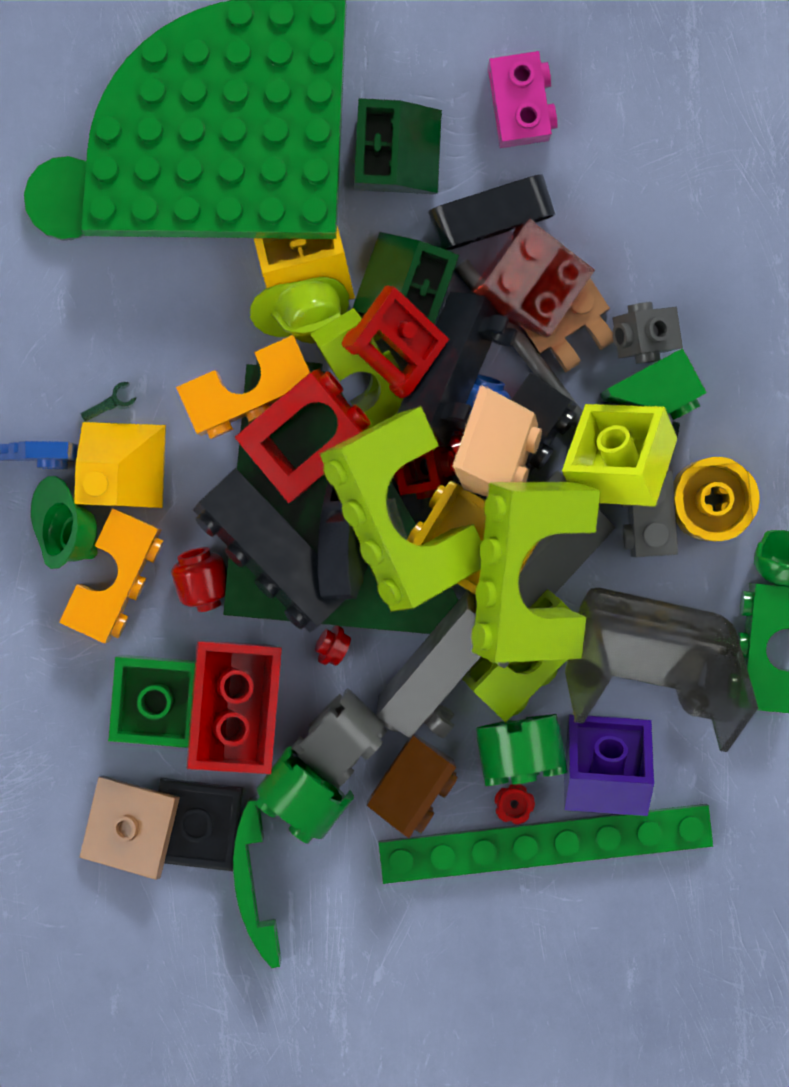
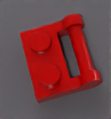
M385 285L358 325L344 336L342 346L350 354H358L389 383V390L401 399L407 397L415 389L449 338L398 289ZM376 333L408 363L403 371H400L370 343Z

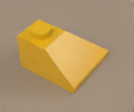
M82 422L75 465V504L163 508L166 425Z

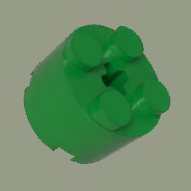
M557 714L525 717L526 719L508 720L506 723L501 721L477 727L476 737L485 786L509 783V777H511L513 785L537 781V776L540 775L541 771L543 772V777L568 773Z
M287 747L273 765L271 774H266L257 786L259 798L255 804L261 811L272 818L278 815L291 825L289 831L297 839L309 844L313 838L323 839L352 802L354 795L349 790L345 796L339 788L336 789L332 784H329L325 779L316 774L300 758L294 756L291 747Z

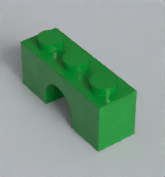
M749 583V591L742 592L740 601V615L746 616L744 633L739 632L737 636L736 657H742L740 674H734L732 698L738 699L737 706L742 709L789 713V670L774 667L766 653L770 637L777 631L789 629V587Z

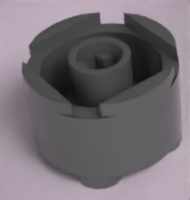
M347 688L343 696L339 694L308 725L310 727L308 730L310 734L305 739L300 735L291 747V751L316 774L338 789L353 774L354 770L352 767L359 760L360 756L367 760L378 750L383 743L381 738L385 735L387 729L384 727L385 722L378 718L366 704Z

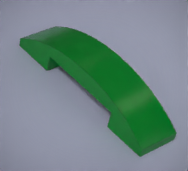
M255 796L250 797L237 830L233 856L234 885L241 917L254 946L271 968L280 967L282 960L276 919L259 921L249 844L259 843L264 839L261 811L255 804L259 797Z

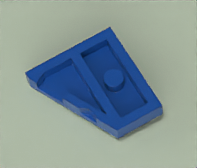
M21 441L0 444V461H37V468L67 470L68 462H76L78 445L71 442Z

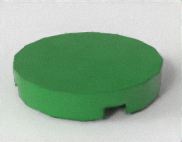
M70 156L51 158L39 165L28 178L24 191L25 210L33 225L48 237L67 241L84 236L81 230L86 162L84 160Z

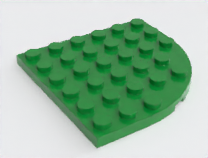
M346 0L224 1L185 14L163 26L144 40L115 72L104 90L94 114L89 133L81 229L84 236L337 239Z

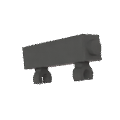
M467 590L378 695L376 716L385 722L384 726L394 732L400 731L411 738L420 726L425 723L434 734L445 738L453 729L454 724L450 720L454 717V713L440 703L481 657L472 652L471 632L475 625L477 607L476 595ZM507 662V663H496V664L499 665V666H501V667H503V668H506V666H507L510 662Z

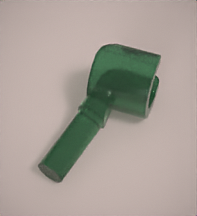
M118 383L110 397L81 412L83 420L86 422L115 407L120 409L132 407L137 397L132 398L129 402H122L116 395L119 390L130 386V383Z

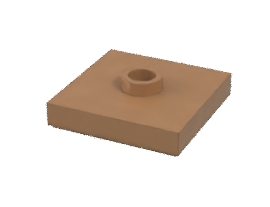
M106 776L98 777L79 858L151 879H160L180 797Z

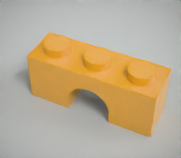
M294 335L254 352L261 368V378L258 385L248 393L235 394L229 392L216 370L176 387L196 434L199 436L208 434L211 440L232 431L231 423L245 416L248 422L254 421L270 405L274 404L310 373Z
M112 508L95 547L113 556L118 566L117 578L113 585L104 591L92 589L84 584H76L59 623L104 644L110 642L112 636L119 639L129 616L123 614L129 599L135 601L138 599L146 582V578L140 576L148 560L154 563L163 546L164 540L158 538L162 529L119 509Z

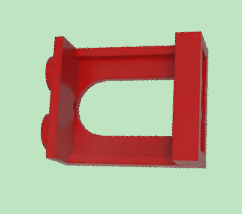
M317 369L307 374L234 437L288 503L300 497L314 482L325 474L324 463L319 454L369 429L368 426L371 424L361 408L355 404L351 407L341 395L344 391L343 387L328 371L323 373L320 369ZM311 402L327 404L334 410L337 416L338 427L336 434L328 443L295 469L269 436L305 405Z

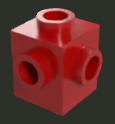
M438 446L401 466L393 475L395 482L398 484L400 495L416 493L417 499L431 498L440 485L447 486L449 481H453L452 476L456 474L452 467L455 461L453 453L445 447ZM425 460H427L428 471L424 466Z

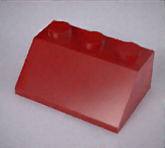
M197 641L187 769L271 774L281 647L239 642Z

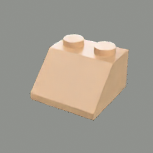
M483 386L479 388L452 467L464 490L488 497L489 482H527L529 469L525 468L529 452L535 454L539 447L542 429L538 428L534 412Z

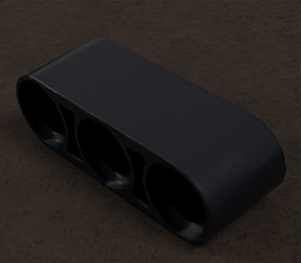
M543 174L530 176L467 196L428 211L439 247L447 251L538 223L556 215Z

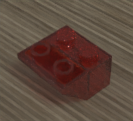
M529 219L512 232L474 286L472 292L486 296L501 316L508 317L510 323L549 337L593 275L595 269Z

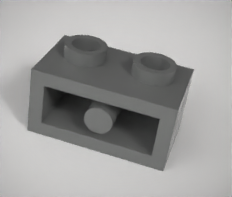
M673 470L666 473L656 506L621 504L622 508L628 507L629 524H623L624 549H630L631 557L678 555Z

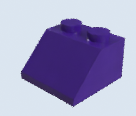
M569 714L565 757L568 773L564 774V810L648 816L654 788L652 720Z

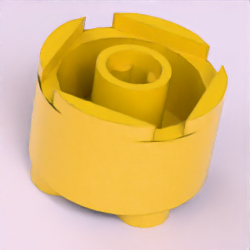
M709 457L695 461L683 468L673 481L676 524L684 533L702 541H725L735 538L750 525L758 512L760 496L755 479L749 471L730 458ZM711 488H713L716 495H722L723 498L722 503L716 504V511H713L712 505L705 503V496L711 494Z

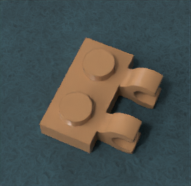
M588 274L517 319L538 353L541 355L550 349L565 373L579 365L581 361L566 338L584 326L600 351L614 342L613 332L601 318L603 314L610 310V307Z

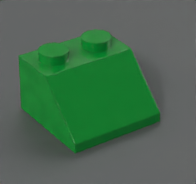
M682 348L600 393L603 401L618 405L665 407L667 414H670L671 418L675 420L700 407L701 405L697 398L707 392Z

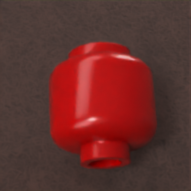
M208 547L195 548L180 554L177 557L178 562L171 570L180 602L184 606L197 607L198 612L211 611L221 606L220 599L225 597L227 570L222 556L218 553L210 552Z

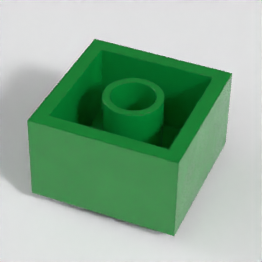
M132 655L116 656L108 741L188 748L195 661Z

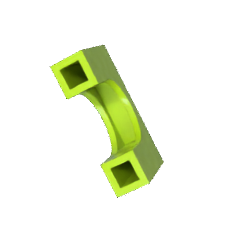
M422 407L400 412L319 454L324 463L325 476L330 484L335 487L342 503L343 515L346 521L353 527L361 544L360 551L362 557L371 566L379 584V594L383 601L388 604L391 611L415 608L479 571L481 568L480 546L482 541L474 524L450 529L427 543L418 546L400 536L388 516L386 494L389 482L395 472L404 464L439 446Z
M489 482L488 497L484 505L486 516L484 539L480 546V578L475 593L477 600L475 625L471 632L473 653L494 663L582 659L586 617L564 607L527 608L520 596L518 580L525 556L541 539L559 533H596L600 499L599 489L578 482Z

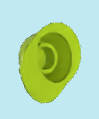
M324 276L275 285L264 289L255 296L250 305V318L255 327L264 334L274 337L294 335L300 342L315 344L310 334L346 313L349 307V294L342 283L336 279Z

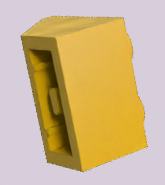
M338 225L337 239L253 238L266 288L324 276L336 279L342 283L349 294V300L355 299Z

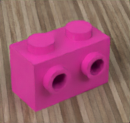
M539 51L489 58L487 68L500 148L549 141L552 135L551 129H556L558 124L554 103L547 104L545 88L551 87L548 62L541 63Z

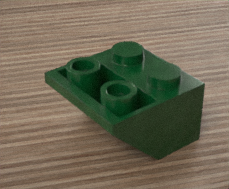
M358 98L355 190L438 194L442 110L402 100Z
M379 232L352 308L357 313L365 315L385 285L393 286L435 325L459 255L420 240Z

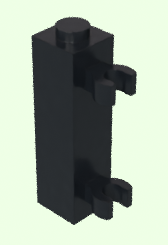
M450 291L435 325L449 340L411 394L403 398L397 412L398 414L422 407L439 447L447 448L455 429L465 432L472 409L466 402L492 342L502 346H512L518 333L517 329L507 328L508 317L501 316L491 304L489 297L477 291H469L468 294Z

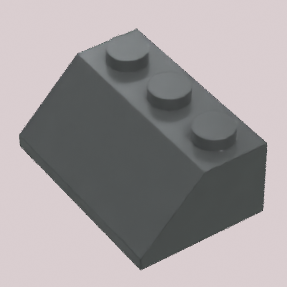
M557 470L545 482L567 481L564 475ZM599 509L596 533H559L549 535L539 541L519 574V592L527 608H530L547 589L556 594L616 528Z

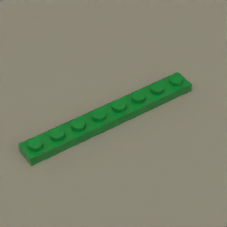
M698 804L649 810L648 816L610 814L380 840L378 844L383 884L706 848L713 847L709 805Z

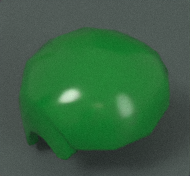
M787 530L766 531L761 542L757 544L754 553V566L765 580L776 586L789 587V531Z

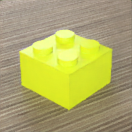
M585 404L562 468L566 481L578 482L599 489V503L656 506L678 439L665 407Z

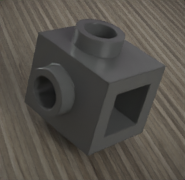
M643 302L628 305V313L612 317L614 325L613 341L617 346L618 359L635 357L636 364L656 362L661 360V353L683 348L677 307L653 309L652 302Z

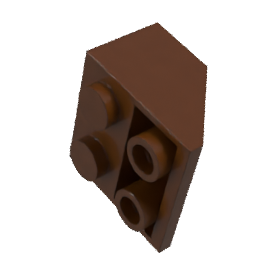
M414 734L411 738H408L368 798L367 806L407 838H410L415 830L421 834L435 813L431 805L436 797L440 795L445 798L458 779L457 773L454 772L456 769L454 760Z

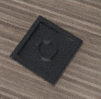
M160 778L159 792L180 797L164 864L233 872L234 846L239 826L243 787Z

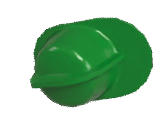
M57 476L44 478L39 482L33 494L31 522L45 565L50 569H59L66 562L95 558L98 550L95 547L97 522L94 515L87 509L75 504L64 480Z

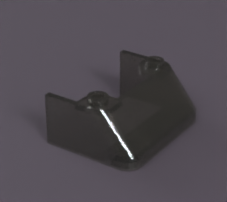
M604 588L590 589L582 600L578 614L586 617L582 659H568L565 669L575 722L584 723L611 681L612 676L676 689L678 700L688 714L712 720L719 750L728 752L758 709L738 635L733 624L722 615Z

